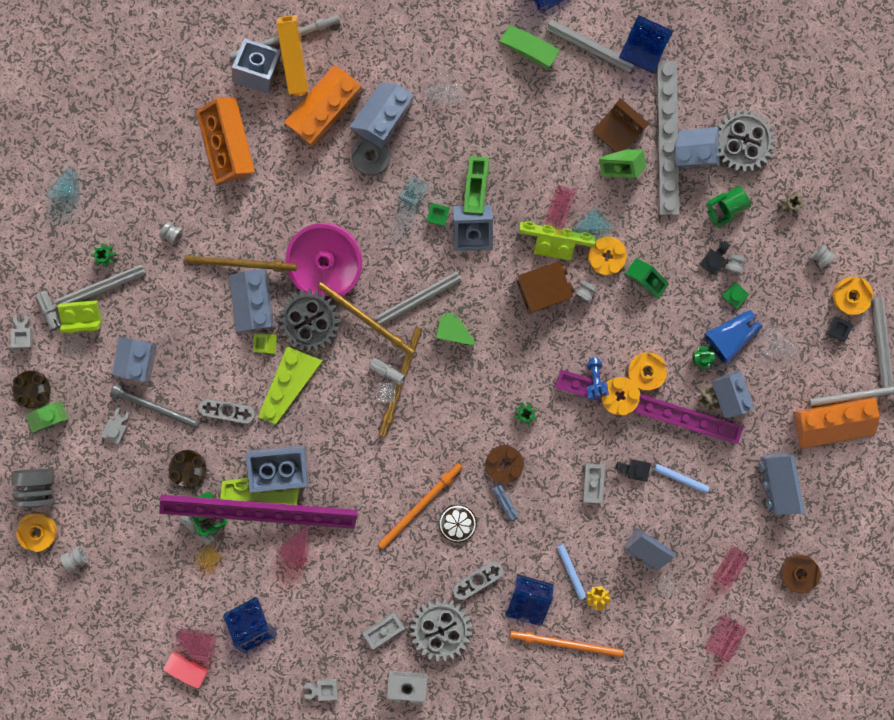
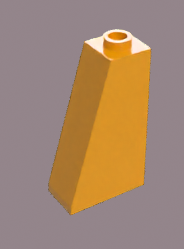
M298 15L278 17L276 25L289 95L294 94L295 97L303 96L305 92H308L309 87Z

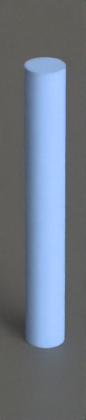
M656 464L654 471L707 494L709 491V486L659 464Z
M564 544L557 547V550L579 600L586 598V594Z

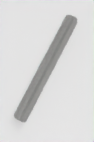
M554 20L549 22L547 30L627 72H630L634 67L635 63L620 54Z
M139 265L56 299L55 304L58 307L61 303L81 302L146 275V270L143 265Z
M455 272L381 313L375 317L376 321L383 325L461 281L459 273Z
M874 298L872 299L881 384L882 388L892 387L894 383L884 299Z

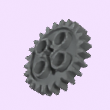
M308 289L307 294L304 290H300V296L296 292L293 293L294 299L288 297L287 301L289 304L283 303L282 306L285 310L279 311L284 316L278 319V321L283 322L279 329H285L282 336H289L287 342L293 340V347L300 344V350L307 346L308 352L312 350V346L318 351L319 344L325 348V341L332 343L333 341L330 336H337L334 330L340 329L336 323L341 322V319L336 318L340 312L334 311L338 305L330 304L333 299L326 300L325 293L319 296V290H316L313 294L312 289ZM310 302H314L317 305L316 312H312L309 309ZM294 311L301 315L300 321L293 319ZM324 311V315L299 329H295L296 325ZM320 319L327 322L326 329L320 328L318 324ZM303 328L310 331L309 338H305L302 335Z

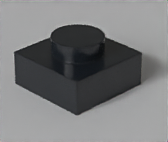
M834 316L825 334L845 342L853 324Z

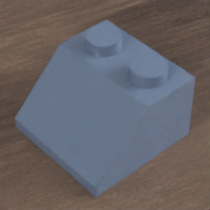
M244 38L232 66L231 82L269 94L276 75L281 50Z
M719 127L679 131L676 143V166L680 169L719 166Z
M485 205L483 214L464 213V206H453L455 251L493 249L492 205Z
M119 337L112 375L143 382L150 381L157 344Z
M735 370L712 381L725 418L742 415L754 409L752 399L740 371Z
M637 527L624 546L628 550L627 554L635 559L640 557L644 560L643 564L650 569L655 567L660 570L676 555L668 547Z

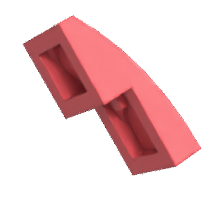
M175 652L171 653L163 669L175 678L198 689L201 688L208 673V670L198 663L190 662Z

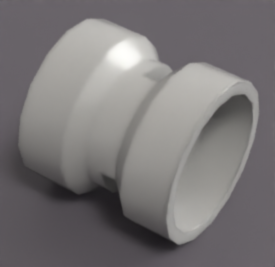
M78 546L71 553L67 552L61 555V562L64 568L71 572L78 565L83 566L88 563V557L84 549Z

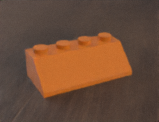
M333 65L284 123L313 148L363 91L362 86L347 72Z
M216 98L196 110L215 185L244 178L255 173L236 98Z
M876 398L851 400L794 411L800 448H809L876 435L880 418Z

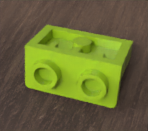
M98 300L61 303L57 307L62 323L60 333L94 332L101 326L102 316Z

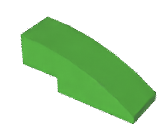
M509 25L499 41L546 70L550 69L560 52L559 49L511 25Z
M470 156L464 213H484L490 165L489 157Z

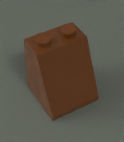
M560 261L518 275L515 278L528 314L573 297V286L571 282H567L565 275H568L565 265H561Z

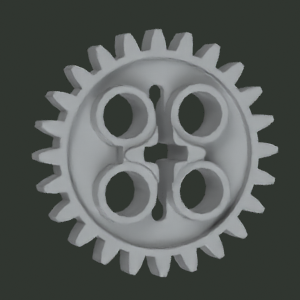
M746 109L741 114L739 110H736L734 115L729 113L727 115L728 119H721L722 124L716 126L719 127V157L722 156L723 158L720 163L727 162V169L734 166V172L739 168L741 173H744L746 169L751 172L754 170V167L756 169L760 168L761 164L767 163L766 158L772 157V154L768 151L775 150V147L771 146L772 143L776 142V139L771 138L775 132L769 131L773 125H766L765 123L768 118L761 120V113L754 116V110L749 114ZM734 125L741 128V133L734 131ZM753 130L759 133V139L753 137ZM743 137L745 138V141L748 142L745 145L743 144L744 141L740 140ZM729 143L735 145V152L729 150ZM747 149L754 151V157H750L747 154Z
M436 598L434 604L431 600H428L429 606L422 604L423 611L416 610L418 617H412V620L416 623L410 625V628L415 629L410 632V636H416L412 639V643H418L416 649L422 648V655L429 653V659L434 655L436 656V661H439L440 656H443L444 661H446L448 655L454 659L455 652L461 655L460 648L466 650L464 642L470 643V639L467 636L472 635V631L468 630L472 627V623H466L470 620V616H464L466 609L459 610L460 603L453 606V600L448 604L446 603V598L443 599L442 603ZM444 613H449L452 617L450 620L445 621L441 616ZM429 620L434 625L431 628H426L423 623ZM439 626L445 628L444 633L438 631ZM451 631L459 633L456 638H451L448 634ZM438 638L441 640V643L435 646L431 643V640Z

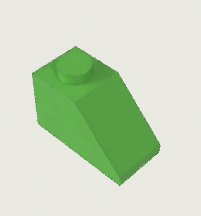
M626 149L599 158L601 173L605 177L637 178L646 168L644 150Z
M445 313V316L441 315L436 338L468 345L475 344L474 339L461 320L456 318V314Z
M62 402L47 405L26 415L32 433L69 420Z

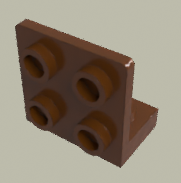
M620 98L592 132L616 153L628 149L650 123Z

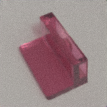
M557 184L544 220L545 222L560 227L565 225L577 188L569 189Z
M732 545L712 577L730 588L750 555Z
M722 615L705 648L729 663L747 629L740 623Z

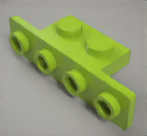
M530 221L520 222L519 233L537 236L534 254L571 261L575 244L589 247L595 246V236L587 232L577 233L570 229H556L550 225L540 226Z

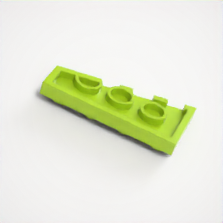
M287 346L258 417L277 424L323 360Z
M248 478L222 481L220 499L298 505L300 488L250 492Z

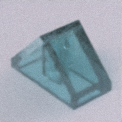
M68 166L44 196L51 200L80 198L78 171Z
M412 175L399 194L398 201L416 210L429 184Z
M596 206L573 226V230L611 232L614 228Z

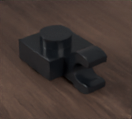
M722 241L715 251L709 249L699 265L715 276L726 261L722 257L731 245L726 241Z
M631 459L630 464L617 462L616 470L628 472L627 478L647 482L651 463Z

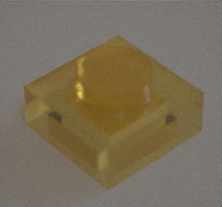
M209 544L195 559L209 572L223 556Z

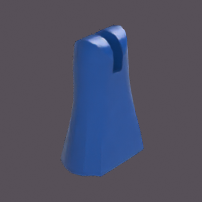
M751 310L704 333V338L710 347H717L714 352L723 363L728 364L763 327L759 320L749 325V327L746 323L755 317Z

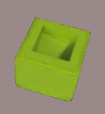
M254 333L253 352L276 354L277 335Z

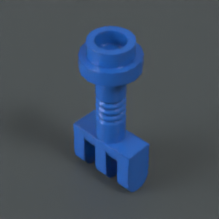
M596 357L590 358L587 363V368L592 370L593 385L587 387L590 401L594 400L595 396L600 398L602 394L603 396L609 395L608 384L600 380L599 369L603 367L602 361Z

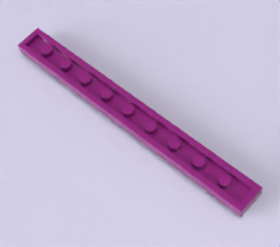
M560 369L555 388L588 398L587 387L593 385V379ZM616 392V400H624V392ZM640 394L637 407L632 411L735 444L739 443L744 427ZM595 396L594 400L602 402L601 397L596 398Z
M162 494L160 497L159 514L351 529H355L357 510Z

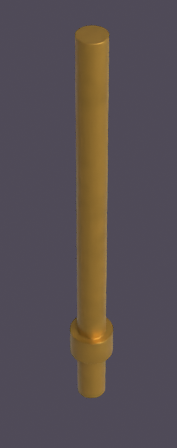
M185 256L184 258L185 263L271 269L274 272L298 270V264L283 263L281 260L268 262L200 256Z
M321 282L318 285V289L392 342L391 345L396 349L400 348L409 356L415 351L403 342L404 339L392 334L325 283Z
M416 326L409 344L414 350H416L422 328ZM415 351L411 356L405 355L400 373L407 376ZM404 383L400 386L395 384L387 411L383 413L381 419L383 422L378 434L380 436L386 437L389 425L394 420L395 416L393 414Z

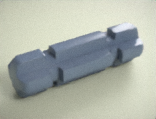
M502 485L495 486L492 490L495 496H498L497 499L504 512H507L508 519L510 521L516 519L518 514L513 509L507 494L504 493Z

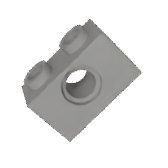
M389 671L387 699H391L393 702L408 700L413 704L425 702L427 674ZM408 684L412 687V689L410 691H404L402 689V686Z

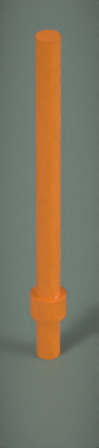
M457 463L448 473L445 472L441 476V480L378 545L384 549L446 485H450L454 481L453 478L463 469V466Z
M510 631L509 638L523 640L524 643L532 644L535 642L623 657V650L534 635V632L528 631L525 633Z

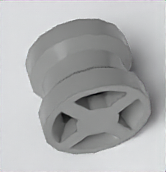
M168 221L160 232V238L163 240L167 239L170 244L175 245L183 234V229L180 227L176 228L172 222Z
M823 244L816 249L810 258L816 260L818 266L823 268L833 260L835 254L829 252L827 246Z
M728 254L727 258L729 261L725 265L724 270L742 275L744 272L743 265L746 264L747 259L738 255Z
M582 280L580 283L581 287L574 294L582 300L591 303L592 296L597 294L598 289Z

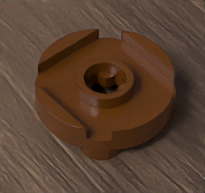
M499 445L490 451L486 458L485 466L488 475L494 481L510 483L520 477L524 462L522 455L514 447ZM502 459H505L507 462L510 461L507 469L499 467Z
M803 554L789 556L781 566L780 577L783 584L795 593H807L810 589L816 587L820 581V569L809 556ZM799 569L805 572V574L802 575L800 579H798V576L796 575V572Z

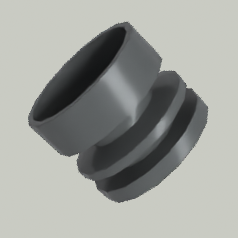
M27 469L12 471L11 485L21 487V490L12 492V496L21 497L13 499L12 506L38 508L55 503L54 497H45V495L54 494V489L45 488V485L54 483V470Z

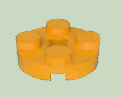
M613 237L598 239L595 241V246L590 247L588 251V261L591 267L601 275H611L619 272L627 259L625 245ZM610 251L612 259L605 261V257L602 254Z
M844 278L836 284L832 291L834 305L840 312L846 315L861 314L871 305V297H873L872 287L862 278ZM850 291L852 293L856 292L855 301L849 299Z
M643 352L636 355L630 361L628 377L641 390L656 389L666 379V364L659 355ZM650 366L652 374L644 376L643 368Z
M615 377L606 382L609 395L603 396L602 394L601 400L604 408L615 415L631 413L637 407L640 400V391L637 385L626 377ZM623 391L624 400L620 399L617 401L616 392L620 393Z
M32 513L20 520L16 537L23 548L39 552L53 544L57 538V526L54 520L47 514ZM34 527L41 530L40 537L33 535Z

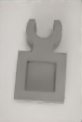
M28 315L24 316L25 320L22 323L19 322L18 316L13 318L17 328L11 329L12 349L33 348V329L27 328L30 324Z
M121 408L115 410V420L111 418L108 420L101 437L117 444L121 443L128 427L123 423L130 417V412H126L125 416L121 417L119 415Z
M337 678L318 680L317 685L313 683H306L304 685V689L309 688L312 690V693L305 694V699H312L314 696H318V701L338 700Z

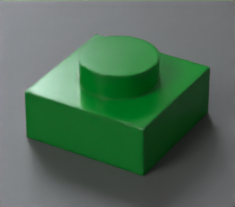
M431 203L426 222L445 227L450 208Z
M733 282L721 297L737 309L750 294L736 282Z

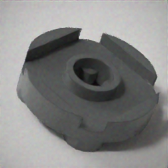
M362 138L355 143L352 149V161L359 172L375 176L388 167L390 151L387 144L381 149L367 139ZM374 151L375 160L371 159L368 161L366 153Z

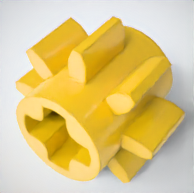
M602 586L592 587L591 592H587L588 606H592L594 610H605V605H610L609 591H605Z

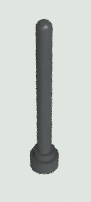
M115 383L110 392V397L116 400L124 398L191 427L197 428L199 426L197 420L129 393L123 385Z

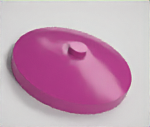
M331 223L311 224L300 230L290 241L286 251V263L298 264V270L287 272L294 285L299 290H304L306 294L308 289H312L313 294L316 290H319V296L323 295L324 292L317 288L323 282L343 296L355 286L361 276L363 268L362 252L355 238L344 228ZM326 295V298H325V299L328 300V299H330L331 297H329L328 295Z

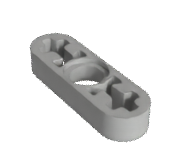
M206 399L199 406L201 414L206 417L249 423L256 416L254 408L242 404ZM209 402L212 407H218V404H221L218 409L219 415H216L217 411L215 410L207 413L204 405H208ZM226 405L233 409V413L229 417L223 414V408ZM236 407H239V412H245L248 409L251 417L245 420L243 415H237L238 419L234 418L237 413Z
M492 561L461 579L453 587L454 596L461 600L466 599L496 581L503 574L502 565L497 561ZM491 566L499 567L500 569L497 570L498 574L491 573L488 575L490 580L487 581L482 571L486 570L487 574L491 571ZM474 576H482L484 579L483 583L475 585L472 581ZM467 580L470 581L471 587L474 588L473 590H470V587L465 589L464 595L457 593L458 586L464 588L468 585Z

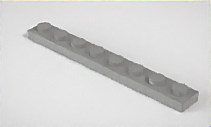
M658 61L659 215H679V168L676 166V143L678 139L677 61Z

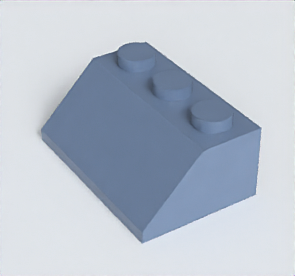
M379 83L349 129L382 149L411 107L414 94L398 84Z
M259 269L229 275L236 331L243 332L275 327L267 270Z
M306 445L249 450L246 453L250 492L308 487V455Z
M781 452L761 456L759 468L761 473H764L765 480L762 481L764 491L768 494V499H766L768 510H771V513L775 515L804 514V504L794 455Z

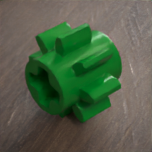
M101 243L100 248L94 247L95 252L91 257L96 259L95 264L100 265L102 263L105 268L108 267V263L115 264L113 258L118 254L112 252L114 247L110 245L106 248L104 243ZM102 252H106V259L103 258Z
M708 346L697 347V351L692 353L694 366L698 365L699 369H710V364L715 363L714 351L708 350Z
M521 402L522 407L520 409L515 407L518 414L514 418L521 419L519 424L522 425L526 421L530 425L531 419L537 420L534 417L537 409H531L532 403L525 406ZM523 409L531 411L527 419L521 416Z

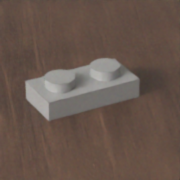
M585 463L583 502L603 503L604 464Z
M394 611L363 631L362 634L371 648L375 649L404 630L405 626Z

